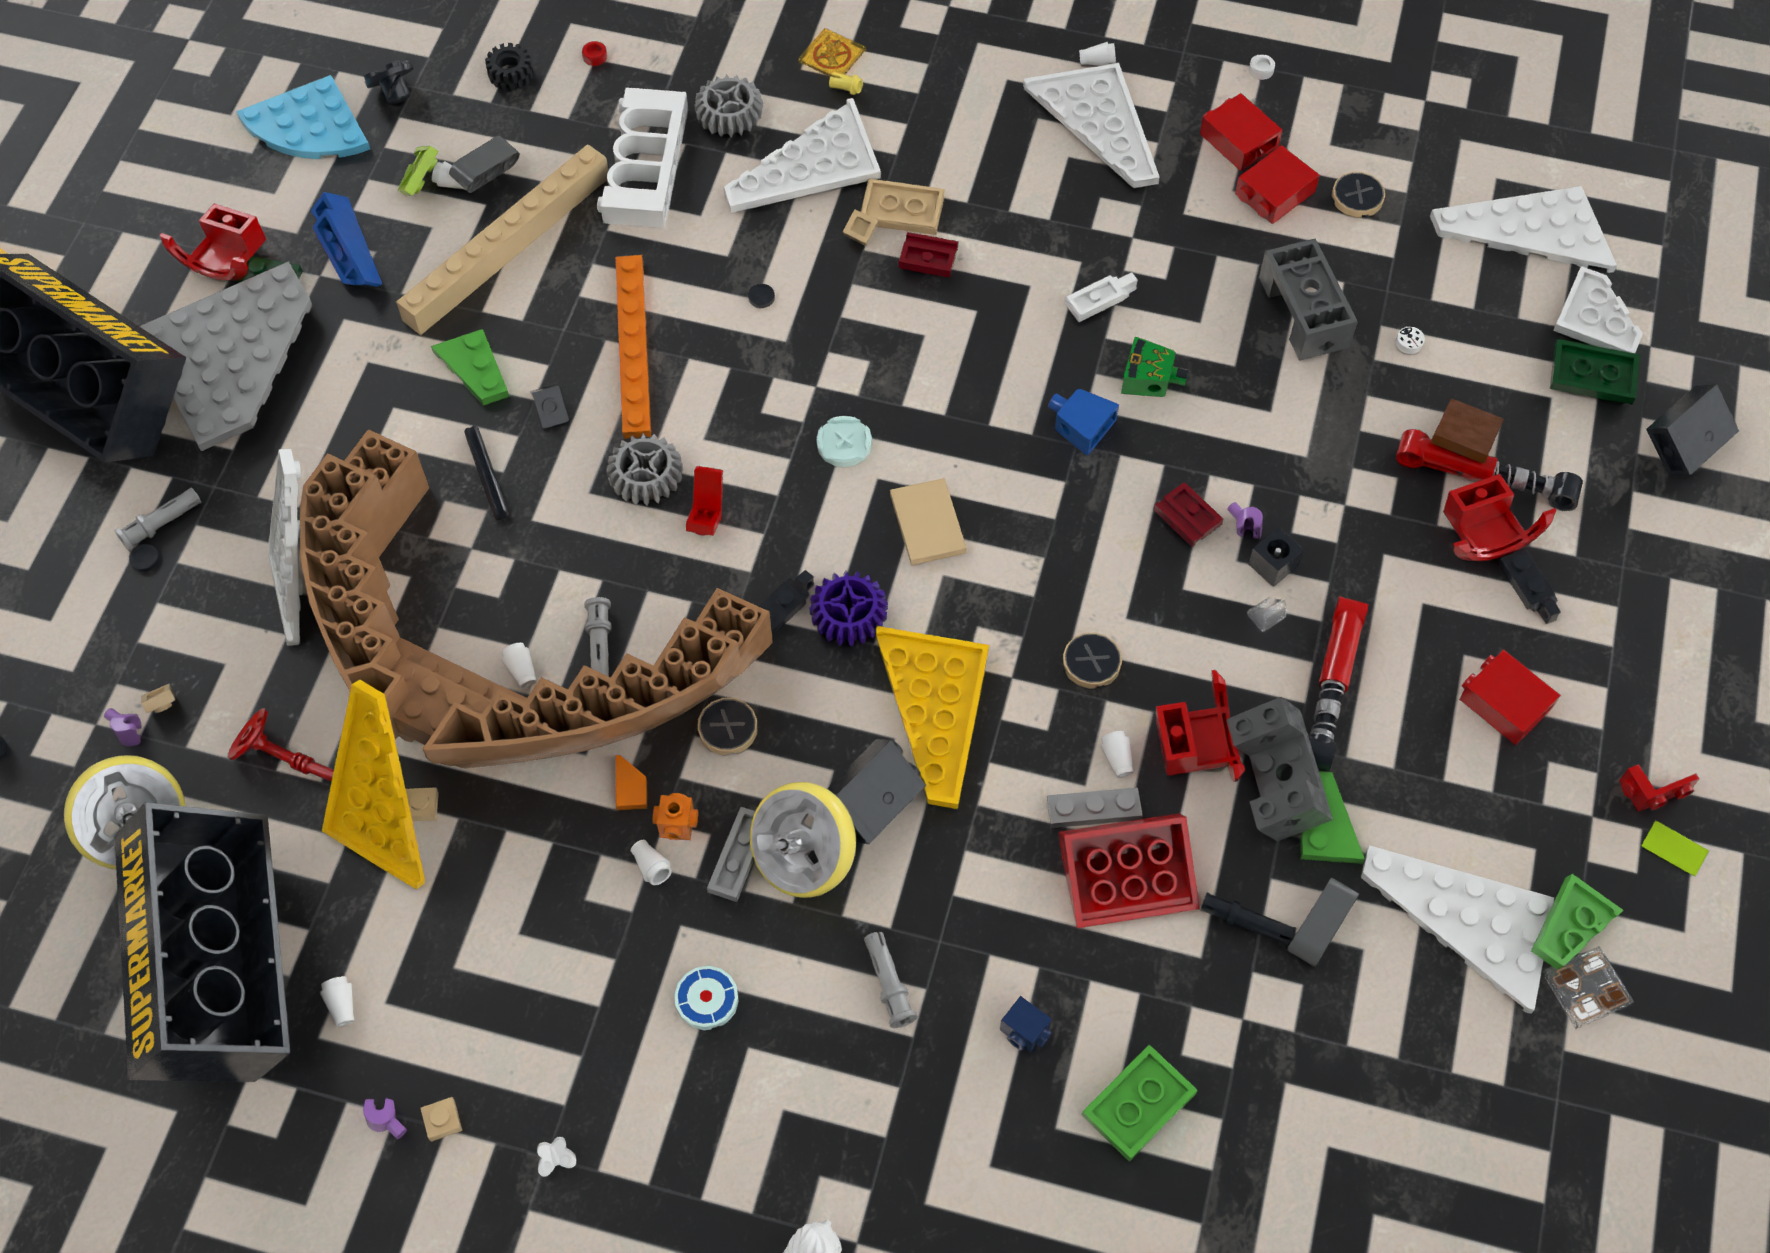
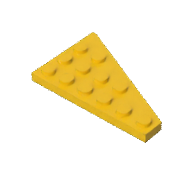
M877 626L876 639L916 767L921 773L920 778L926 784L923 790L927 803L958 809L989 645Z
M358 680L351 684L322 832L417 890L424 885L425 876L386 697L384 693L362 680Z

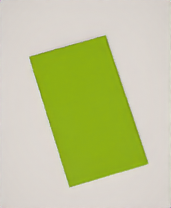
M1656 820L1641 845L1695 877L1709 853V850Z

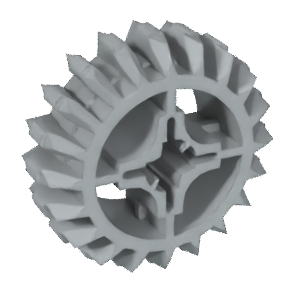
M726 74L725 78L720 79L716 76L714 82L708 80L706 86H701L700 92L696 93L694 106L699 123H702L704 129L710 130L711 134L718 132L721 137L724 134H729L732 138L734 133H738L742 136L743 130L750 132L752 126H757L759 119H761L763 108L761 93L759 89H756L754 82L749 83L747 78L739 80L737 75L734 78H729Z
M642 433L641 439H636L631 435L629 443L621 440V448L614 447L613 456H609L607 475L609 476V484L614 487V492L617 496L622 495L625 502L632 498L635 505L640 500H643L644 504L648 506L649 500L654 499L659 504L661 496L669 498V491H676L677 483H681V473L683 471L681 455L676 451L673 443H667L665 437L658 440L655 434H653L649 439ZM630 463H632V465L628 468V471H627L626 473H624V470L626 469V467H627ZM666 465L665 471L659 476L658 473L662 471L661 468Z

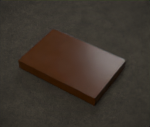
M1451 398L1432 437L1431 443L1483 464L1487 459L1504 419Z

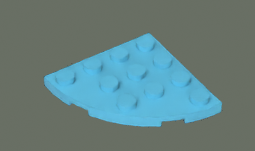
M331 75L236 111L241 123L253 137L259 138L269 148L284 154L301 158L321 159V155L338 154L340 158L370 150L368 141Z

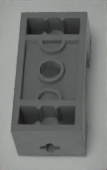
M1316 238L1265 251L1259 279L1268 298L1279 295L1283 296L1294 318L1289 341L1299 361L1350 348L1358 321ZM1307 288H1314V289H1316L1317 291H1316V292H1307L1305 289H1307Z
M1279 697L1227 719L1234 747L1250 757L1260 792V798L1250 801L1257 830L1278 842L1333 820L1303 717L1298 708L1283 697ZM1292 767L1293 774L1291 778L1287 781H1282L1281 772L1283 769Z

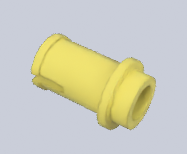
M832 72L831 75L834 77L830 76V88L850 91L852 95L861 92L863 79L859 78L858 75L849 76Z

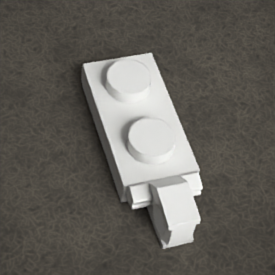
M1132 272L1119 279L1110 275L1065 298V305L1077 321L1081 322L1129 297V293L1137 289L1138 279Z

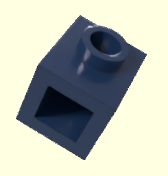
M1020 996L1002 1018L1000 1031L1008 1036L1007 1040L1019 1050L1024 1048L1031 1053L1036 1046L1042 1048L1050 1038L1052 1032L1049 1029L1052 1019Z

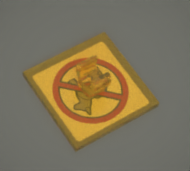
M824 28L798 58V62L829 77H834L831 75L832 72L845 75L866 51V47Z

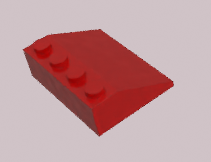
M1178 813L1058 832L1062 861L1077 928L1200 909L1187 816Z

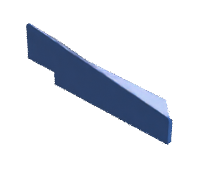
M323 192L310 210L317 219L312 228L342 283L379 287L382 281L349 199L344 196Z

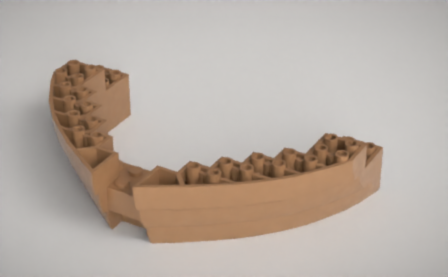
M368 429L345 461L327 453L303 485L300 506V559L309 603L333 662L349 691L351 684L362 680L385 694L395 740L400 736L404 741L413 742L416 740L424 744L423 752L431 763H441L464 769L505 765L579 753L634 737L684 714L723 689L741 675L773 643L769 611L716 588L696 622L685 617L683 618L654 665L626 653L611 677L584 665L569 689H565L541 677L528 698L402 639L398 634L395 624L399 618L387 593L391 585L379 557L429 489L415 450Z

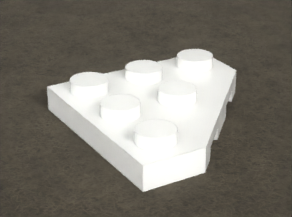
M1581 266L1553 331L1593 346L1634 354L1643 335L1639 326H1634L1629 318L1630 312L1621 297H1616L1611 289L1612 283L1608 276Z

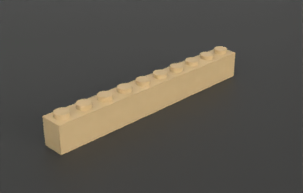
M588 144L397 300L396 303L402 321L420 335L426 332L606 182L609 171L606 157Z

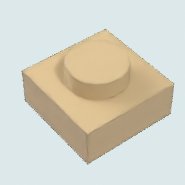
M855 209L843 230V235L867 246L879 224L878 220Z
M170 683L141 696V703L146 713L153 710L155 713L162 712L171 707V702L175 701V693Z
M437 788L406 789L412 821L437 820Z
M453 1097L421 1107L427 1136L431 1142L463 1131Z

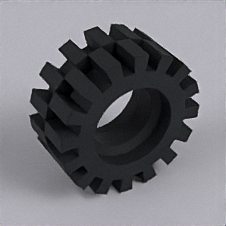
M504 43L499 44L500 49L495 46L492 48L493 53L490 51L487 53L488 58H485L488 77L496 88L501 86L502 90H507V87H510L512 91L515 90L514 86H518L520 89L523 87L522 83L527 85L529 78L532 79L533 67L530 54L525 47L521 49L520 44H516L515 47H513V43H508L507 47H504ZM510 64L517 65V66H515V67H513V68H511V69H503V68H502V67H504V66H506V65H510Z

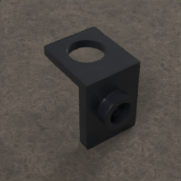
M558 384L530 391L542 428L569 421Z

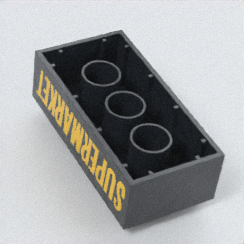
M0 254V391L103 462L154 456L187 357L30 254Z
M145 802L114 836L128 1080L256 1082L290 1054L268 815Z

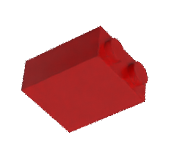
M1242 93L1232 99L1228 98L1221 106L1214 110H1209L1202 117L1200 135L1240 171L1279 147L1282 129Z
M1281 145L1238 177L1235 195L1242 202L1253 208L1260 217L1274 224L1316 192L1320 175Z
M1502 650L1496 657L1490 655L1480 667L1482 671L1477 676L1472 673L1461 686L1464 688V691L1459 700L1516 746L1553 709L1561 695L1508 652Z

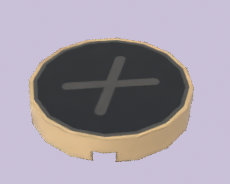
M1350 172L1336 180L1332 190V198L1338 210L1346 215L1362 218V215L1369 214L1368 216H1371L1381 209L1385 198V189L1381 182L1370 174Z
M1096 632L1083 633L1074 637L1067 644L1063 654V665L1068 678L1078 686L1088 689L1111 684L1117 678L1122 664L1121 651L1117 644L1106 635Z
M721 698L711 702L703 709L698 718V733L702 744L711 752L719 755H728V753L735 752L738 754L752 745L757 735V718L753 709L746 702L736 698Z

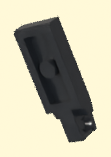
M1522 549L1501 557L1498 565L1526 609H1531L1533 612L1538 611L1546 624L1556 621L1561 613L1556 604L1558 601L1556 595L1527 550Z
M804 570L795 580L789 578L786 582H783L758 606L770 613L772 636L806 604V599L810 596L808 590L815 584L814 576L807 570Z

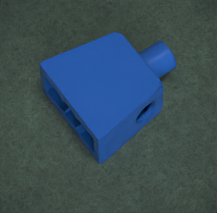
M1077 389L1068 400L1056 393L1051 398L1048 408L1057 413L1056 431L1088 456L1116 422L1119 404L1085 390Z

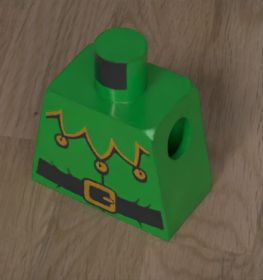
M1134 337L1123 378L1121 394L1164 397L1166 396L1169 383L1185 386L1189 370L1173 366L1176 354L1174 350L1139 337Z

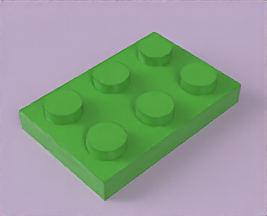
M1148 1045L1082 1111L1081 1115L1130 1162L1196 1095L1198 1090L1153 1047Z

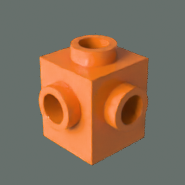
M672 793L670 796L661 795L660 805L654 806L653 824H657L660 838L691 840L692 827L696 828L698 823V809H694L692 798L680 793Z

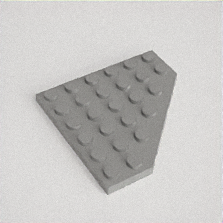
M289 261L140 326L187 357L173 398L201 451L254 427L258 419L256 415L261 405L265 404L273 388L272 382L276 374L280 373L288 357L286 353L290 344H294L302 328L301 322L304 315L309 313L312 307L311 300Z

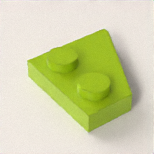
M430 145L417 147L414 151L417 158L413 164L408 165L398 191L405 196H413L414 193L418 194L424 186L425 181L422 179L426 172H431L438 161L435 157L439 151Z

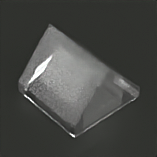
M1267 598L1248 610L1247 614L1259 629L1264 632L1285 619L1286 602L1281 599Z

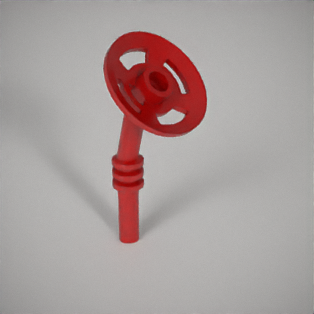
M265 708L256 712L245 724L232 743L227 755L230 760H235L251 748L256 751L260 749L290 764L292 769L303 774L311 773L332 782L334 773L333 769L316 763L312 757L300 752L293 753L267 740V736L263 734L268 717V710Z

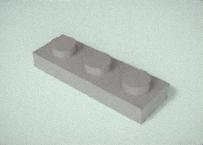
M1138 788L1047 795L1050 828L1142 819Z
M740 807L708 884V893L735 902L738 901L754 861L750 845V828L755 811Z

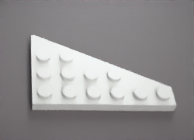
M1119 63L1024 79V90L1130 186L1138 188L1159 184L1160 177Z
M847 99V104L837 111H830L826 117L819 119L806 128L804 134L794 141L789 140L782 148L775 150L762 159L761 164L751 172L745 171L738 179L724 186L725 196L731 213L867 182L868 179H880L881 171L854 99Z
M1582 186L1432 209L1430 214L1438 237L1458 239L1466 243H1470V240L1488 243L1490 248L1515 251L1523 255H1529V252L1545 255L1547 260L1565 264H1576L1579 267L1588 268V265L1606 268L1608 273L1614 272L1617 267Z
M280 449L278 451L268 557L287 646L299 645L300 642L299 611L301 606L299 595L303 594L301 578H298L300 520H297V479H300L301 471L299 461L293 460L291 449Z
M1369 845L1366 851L1361 878L1370 886L1379 889L1389 901L1393 900L1409 913V918L1426 932L1435 935L1445 947L1449 946L1465 959V964L1485 980L1491 981L1495 988L1503 995L1506 993L1524 1008V1012L1532 1014L1535 1010L1543 959L1531 952L1554 903V897Z

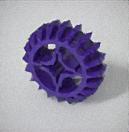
M845 570L842 577H839L834 572L832 581L824 578L822 586L816 585L815 594L810 598L811 607H809V612L812 617V624L814 627H817L820 635L826 634L828 642L837 638L839 646L844 640L848 641L852 647L854 640L858 639L864 644L865 636L873 639L876 627H883V622L887 619L886 610L888 609V602L885 600L884 590H880L878 581L871 583L869 575L860 578L858 571L854 576H849V573ZM847 602L850 604L851 615H848V609H846Z

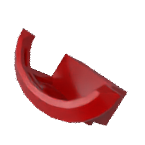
M215 203L199 219L206 237L191 255L186 253L174 241L172 236L160 234L166 250L184 266L206 277L223 281H239L243 279L248 273L247 262L267 239L256 216Z
M1498 474L1449 491L1443 513L1462 539V541L1453 543L1455 555L1462 560L1485 561L1510 554L1537 539L1551 525L1557 510L1554 508L1542 512L1540 518L1525 531L1510 510L1514 493L1502 476Z
M1211 670L1215 708L1188 712L1186 702L1156 706V725L1167 776L1227 766L1233 782H1237L1245 771L1238 749L1234 747L1227 719L1231 717L1226 682L1216 670Z

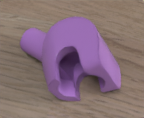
M1236 502L1232 503L1227 510L1237 520V534L1240 537H1244V532L1251 530L1253 538L1260 539L1263 527L1262 512L1255 507L1242 509Z
M113 708L106 710L104 718L110 721V727L122 745L131 747L141 743V735H138L136 729L142 728L138 714H120Z
M385 1098V1105L382 1110H376L374 1099L365 1100L363 1112L370 1129L376 1132L388 1130L396 1139L401 1138L406 1133L407 1129L395 1118L396 1113L393 1100Z

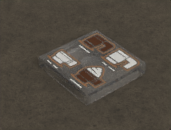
M1600 946L1573 957L1562 968L1555 969L1551 966L1542 972L1575 1029L1622 1010L1634 1003Z

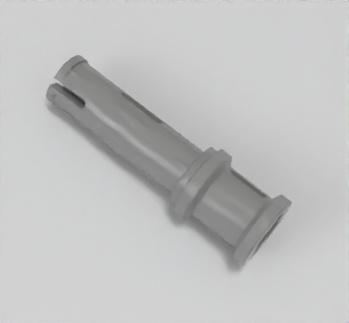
M189 488L146 516L143 514L138 515L134 522L122 529L117 528L114 531L126 549L131 551L138 542L147 537H154V534H156L155 530L202 502L194 489Z
M603 597L589 598L585 601L584 606L588 611V622L585 624V630L590 635L591 668L609 676L607 635L612 628L611 623L608 621V610L611 607V602Z
M883 932L871 933L864 938L883 990L880 999L882 1003L886 1004L891 1017L889 1020L890 1027H905L917 1019V1014L911 1010L907 998L909 994L908 989L905 985L900 984Z

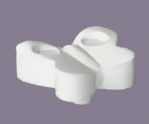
M563 1137L555 1138L551 1144L547 1142L539 1143L537 1152L541 1158L538 1164V1172L541 1176L550 1175L557 1165L566 1168H572L576 1165V1156L571 1150L566 1148V1141Z

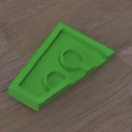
M483 329L431 346L433 353L438 358H441L447 365V368L463 381L464 386L483 406L509 397L507 387Z
M1319 772L1333 820L1300 833L1301 859L1363 864L1365 858L1333 773Z
M1571 874L1565 877L1531 952L1555 969L1562 968L1596 934L1600 933L1613 918L1617 917L1623 909Z

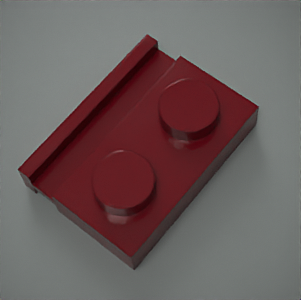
M907 232L899 258V268L950 278L959 241Z
M1185 482L1167 494L1161 502L1155 503L1153 509L1191 547H1194L1200 539L1203 540L1220 527L1224 520Z

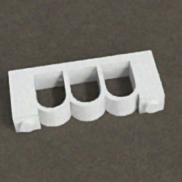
M626 88L624 98L619 100V113H622L619 118L621 136L613 145L615 164L607 173L608 186H604L603 196L598 197L597 210L602 213L603 223L665 228L688 114L686 92ZM638 126L669 128L668 134L632 131L633 128ZM633 153L663 155L662 162L632 160L625 157ZM626 181L658 183L656 190L619 186Z

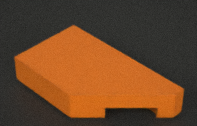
M615 755L616 809H647L646 776L621 755Z

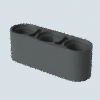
M496 136L458 159L450 168L449 175L471 193L513 167L518 161L520 153L503 137Z
M1331 878L1293 938L1287 951L1316 967L1358 898L1359 893Z

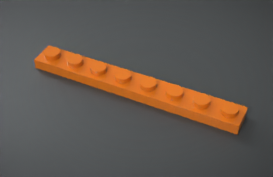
M642 255L616 257L622 432L624 439L631 438V435L634 438H640L642 433L646 437H651Z

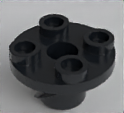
M397 60L385 66L387 70L381 72L376 70L363 76L367 88L381 86L388 103L398 104L410 97V91L403 76L413 71L414 68L408 60L402 62Z

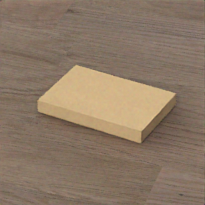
M868 179L861 212L878 220L879 224L877 227L936 235L945 197V189Z
M945 478L890 490V497L911 566L966 553V544Z

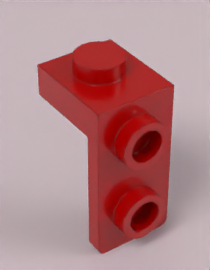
M703 466L695 467L693 508L686 521L687 532H693L702 536H714L722 518L723 470Z
M1638 764L1628 768L1619 782L1624 795L1631 799L1639 812L1649 807L1651 810H1656L1664 806L1668 799L1673 797L1680 800L1694 792L1693 787L1700 778L1695 773L1655 790Z

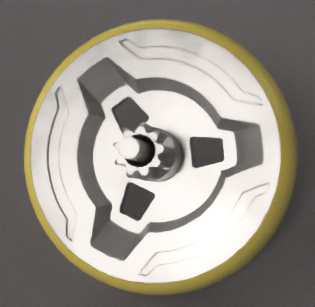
M124 755L97 762L77 778L67 795L64 808V823L68 837L74 847L86 859L99 866L116 870L114 836L145 802L185 806L181 787L167 769L143 757ZM121 786L126 797L122 799L118 797L114 801L111 790ZM109 821L120 827L111 836L103 832Z
M792 782L774 789L761 801L751 822L750 845L759 871L774 888L790 896L808 898L829 892L845 878L854 860L856 834L847 808L834 793L814 783ZM808 814L814 817L813 825L810 827L804 824ZM813 850L818 858V862L815 865L808 857V854Z

